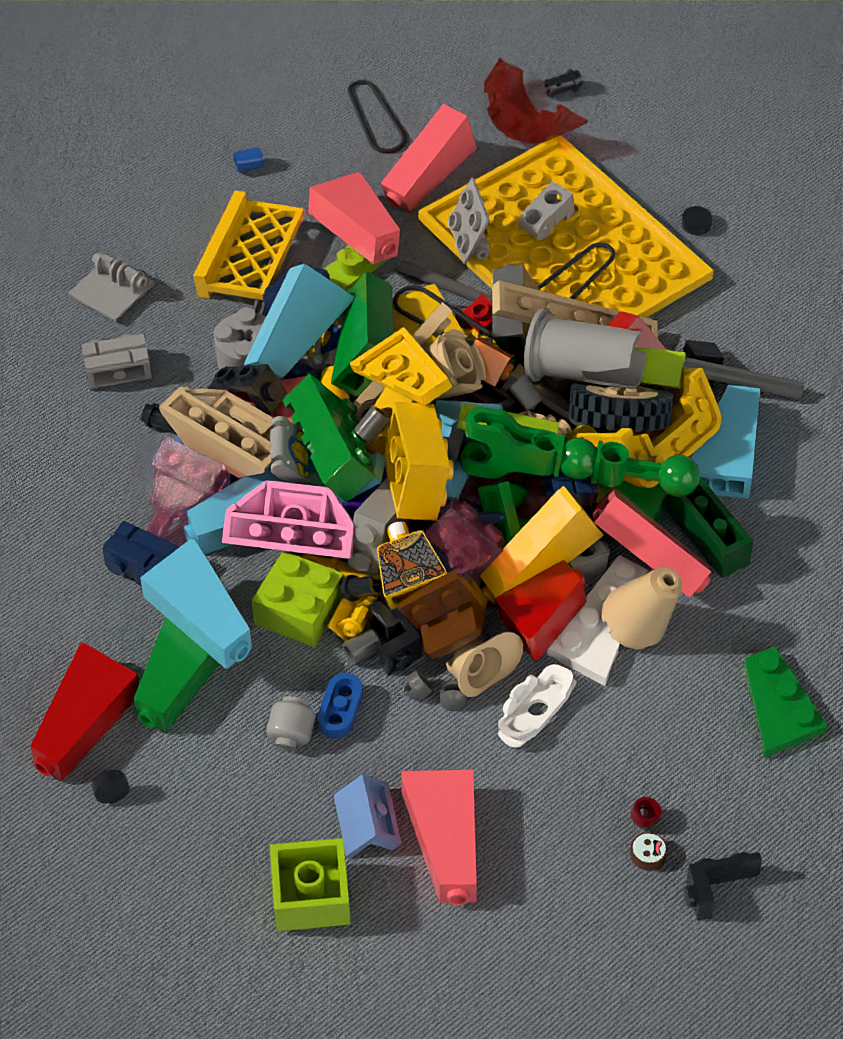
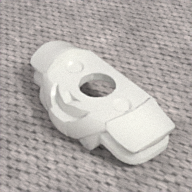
M553 664L547 666L538 677L529 675L525 682L513 688L509 699L503 707L505 715L498 721L500 729L498 735L505 744L511 747H520L533 737H536L569 698L577 683L573 678L572 672L565 667ZM534 703H544L548 706L547 711L538 716L530 714L528 709Z

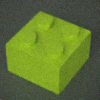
M282 551L252 599L254 624L315 647L343 598L339 592V584L344 579V574Z
M343 838L270 844L276 930L287 931L351 925Z

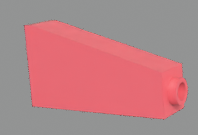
M446 104L440 107L381 182L385 200L395 208L402 207L410 212L477 149L466 115Z
M356 172L310 187L308 213L372 264L398 256L400 229L361 173Z
M611 487L591 511L596 525L652 569L667 567L675 571L681 578L682 592L689 598L694 592L701 593L710 582L711 578L708 575L711 573L709 565L615 487Z
M473 770L401 771L402 797L439 902L452 905L477 902Z

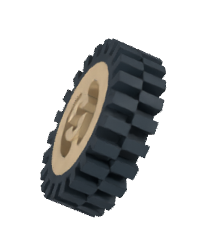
M577 382L571 385L569 418L574 419L573 421L582 422L583 425L593 424V427H607L606 429L614 430L615 428H631L634 431H643V429L647 431L661 430L664 427H669L671 424L673 393H670L669 390H664L662 387H654V385L640 384L636 389Z

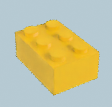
M394 402L382 456L386 458L385 469L396 516L400 519L437 520L440 507H444L446 504L447 480H452L454 465L453 461L449 460L447 456L448 442L447 439L442 437V419L437 418L434 404L422 405L420 403Z

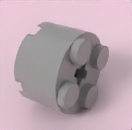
M241 308L237 313L224 318L214 328V344L219 370L226 366H243L266 316L255 313L251 308Z

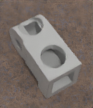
M552 181L522 213L519 220V228L538 240L545 239L552 228L563 218L568 220L575 213L573 193ZM557 194L562 197L561 201L557 199Z

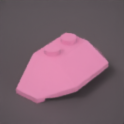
M266 480L246 494L236 504L226 509L222 543L352 559L355 525L337 495L328 487Z

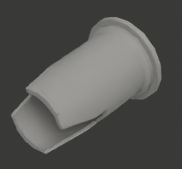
M540 308L531 321L526 338L524 352L526 376L533 382L540 381L546 375L594 384L636 389L643 378L647 358L646 353L634 348L641 332L554 318L549 308Z

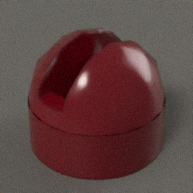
M650 797L638 798L631 809V819L639 828L653 827L662 814L660 804ZM640 809H644L643 816L641 815Z

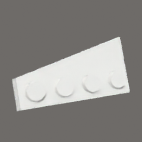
M619 555L587 595L586 604L547 649V655L606 686L611 667L615 663L619 652L620 643L609 634L611 629L607 622H603L602 605L614 589L648 573V570Z

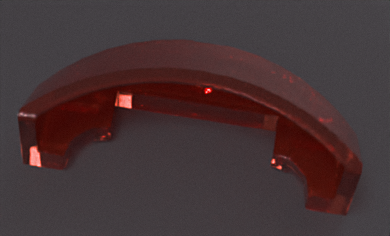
M501 58L498 59L484 82V92L489 97V106L486 109L492 123L499 131H502L507 137L517 142L526 144L546 142L588 123L586 118L560 103L556 107L558 111L549 112L543 109L539 113L528 98L524 84V71Z

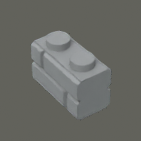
M144 333L138 335L126 334L120 338L109 340L96 339L90 343L81 344L89 389L152 379Z

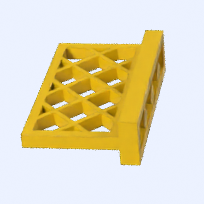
M234 191L193 275L198 297L210 299L212 292L263 300L265 289L273 285L305 216L304 208L247 200L246 192ZM252 211L265 213V216L254 221L250 219ZM285 216L293 217L292 221L280 225L277 221ZM272 223L275 227L262 234L258 230V228ZM253 231L256 237L244 242L240 240L241 235ZM281 235L283 241L270 247L267 241ZM262 244L265 250L253 255L248 251V249ZM241 252L246 257L235 263H231L229 260L230 257ZM268 257L273 259L272 264L262 268L257 264V262ZM252 265L255 271L241 277L237 272ZM229 274L235 277V280L228 283L219 282L220 278ZM259 278L263 281L260 289L246 285Z

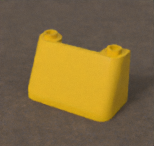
M684 368L680 389L662 387L664 390H669L670 393H673L671 424L669 427H664L661 430L655 429V431H647L645 429L643 431H634L631 428H615L607 433H597L591 426L580 425L573 429L569 435H566L568 441L572 438L583 437L591 441L596 447H598V441H603V443L618 442L629 450V458L662 464L664 459L673 455L683 454L689 457L716 434L720 428L722 416L703 368ZM629 476L624 478V481L636 487L652 488L659 483L658 481Z

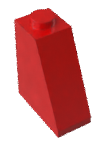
M563 560L494 598L501 622L509 632H513L521 638L523 649L534 662L542 657L586 604L584 587L587 584L582 573L578 569L573 570Z

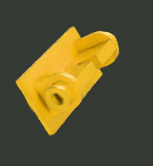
M378 596L360 597L359 600L353 602L342 598L327 627L345 642L360 634L370 617V605L378 600Z

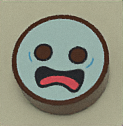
M644 832L633 839L630 857L637 867L643 870H655L664 864L667 856V844L660 835Z

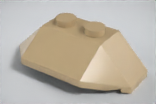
M179 387L159 407L161 414L186 447L238 478L265 473L274 462L271 460L270 430L273 417L226 390L204 388L189 390V387Z

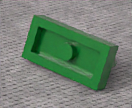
M509 481L478 487L483 512H502L505 515L502 521L487 525L493 553L500 552L528 523L524 519L517 517L516 508L523 502L528 491L517 484L509 483Z

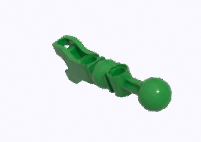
M476 407L470 410L466 416L465 428L468 436L480 442H472L465 446L460 455V465L465 473L473 476L496 479L515 471L536 475L554 474V476L558 477L560 469L566 476L574 480L585 479L592 475L591 483L599 482L607 487L619 486L623 483L625 476L658 481L660 487L674 497L686 496L694 492L700 481L698 465L691 458L683 454L670 456L664 459L662 464L629 458V450L621 443H603V441H598V447H596L591 441L583 437L572 438L564 442V434L559 436L549 430L523 426L517 423L514 417L504 410ZM477 422H483V423H486L487 425H481V424H478ZM473 458H476V459H480V460H482V461H474V460H472V459H473Z

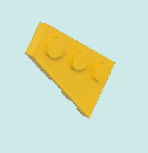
M404 327L349 363L355 373L422 405H427L453 387L448 377Z

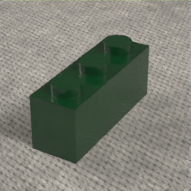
M701 476L694 492L681 497H674L668 494V512L721 578L750 565L753 539Z

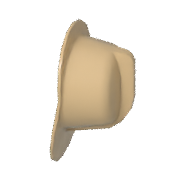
M513 632L500 633L487 641L475 639L460 650H457L446 666L448 671L458 680V687L461 693L467 697H475L505 678L516 668L523 654V642Z

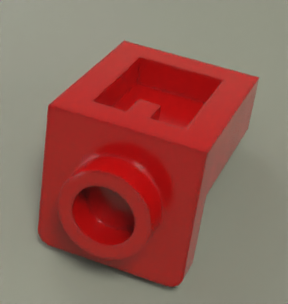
M482 294L466 307L462 313L484 328L492 330L493 302ZM467 322L479 334L483 333L481 330Z

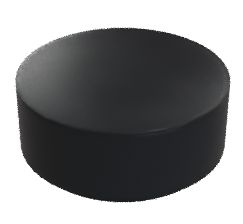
M701 206L687 208L682 214V228L692 235L707 233L712 225L711 212Z
M118 770L105 771L99 774L92 782V789L96 800L104 804H111L122 800L130 790L126 775Z

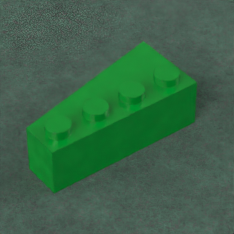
M309 373L282 400L285 407L295 412L291 419L294 425L300 426L304 432L301 439L312 453L310 458L323 484L344 501L348 502L375 477L371 463L373 458L366 447L368 442L361 438L354 430L360 422L357 418L356 413L358 410L356 406L347 398L340 399Z

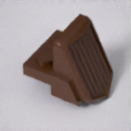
M457 569L397 599L398 609L422 634L425 653L433 659L460 650L481 635L486 605L489 602L488 597L472 579L466 581Z

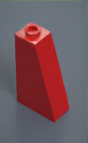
M82 642L78 646L30 745L34 767L44 776L49 777L52 775L63 782L132 704L139 687L138 674Z

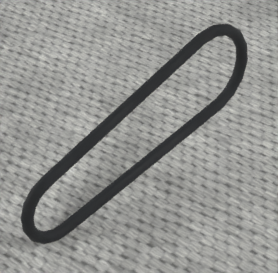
M363 79L352 82L347 89L348 95L370 146L381 153H393L400 150L406 142L405 133L375 85ZM366 84L371 87L401 135L402 141L398 146L384 149L374 144L352 93V88L355 85Z
M593 243L539 284L538 288L542 289L596 247L608 249L611 252V257L570 297V299H575L613 262L616 255L614 248L606 243Z
M413 285L403 287L397 291L393 298V305L400 314L422 325L425 321L404 311L398 305V298L402 293L410 290L421 291L441 304L443 302L453 313L484 332L488 338L491 337L493 342L490 331L426 288Z

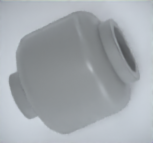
M285 696L282 701L275 702L272 705L266 733L272 740L276 741L275 746L277 748L295 751L296 746H303L309 743L316 714L309 707L310 703L298 697Z

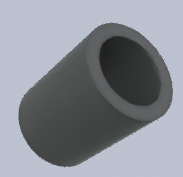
M526 374L507 388L524 411H528L543 399V396Z
M372 405L354 430L361 438L369 443H373L390 422L391 418L380 408Z
M370 628L342 644L345 655L353 664L375 653L381 646L379 638Z

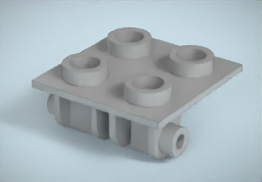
M472 177L466 189L461 192L460 200L448 218L449 229L452 231L456 242V249L459 251L464 265L467 264L470 257L485 259L490 252V246L485 239L484 233L490 219L476 181Z
M103 251L101 253L96 252L93 255L92 262L95 263V268L68 295L116 322L155 283L146 278L142 271L130 268L129 264L123 263L120 259L114 260L107 252Z

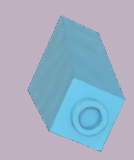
M305 263L290 268L243 366L249 364H268L278 379L283 378L352 303L354 296Z
M728 385L718 404L722 416L719 430L691 456V459L699 467L700 476L716 495L749 499L760 388Z
M270 466L265 473L242 477L187 510L188 525L184 526L187 541L191 538L194 539L204 554L235 545L222 543L226 509L236 504L246 494L266 480L284 481L271 473Z
M191 538L140 577L144 598L225 669L235 662L242 661L252 649L250 629L194 539Z

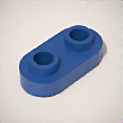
M340 673L332 677L328 683L318 712L319 729L327 737H344L353 728L363 698L362 682L356 675ZM343 693L351 694L348 697L341 696ZM334 721L341 722L340 724H337V725L331 724V723L334 722Z

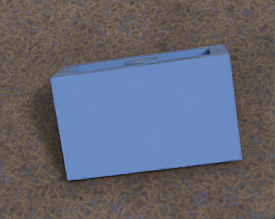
M361 774L334 794L347 857H354L370 844L393 850L402 844L388 782Z

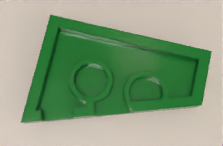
M775 646L745 658L744 670L751 701L754 704L756 724L761 735L764 758L826 733L827 724Z

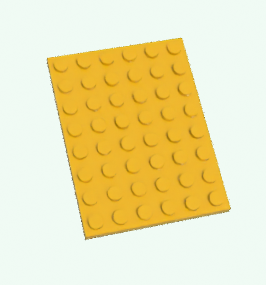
M560 134L475 180L490 219L484 231L485 239L490 246V252L485 259L470 257L466 265L491 289L493 285V269L503 268L509 264L523 265L538 286L588 246L598 242L606 243L613 247L616 253L615 259L574 300L647 318L713 279L714 270ZM553 181L573 193L575 213L568 220L563 218L552 228L545 239L538 240L519 228V220L525 209ZM467 185L418 211L419 220L459 259H461V256L456 249V242L452 231L449 229L448 218L457 206L461 192L466 189ZM557 194V199L561 201L562 197ZM604 247L592 249L540 289V291L570 298L611 257V252Z

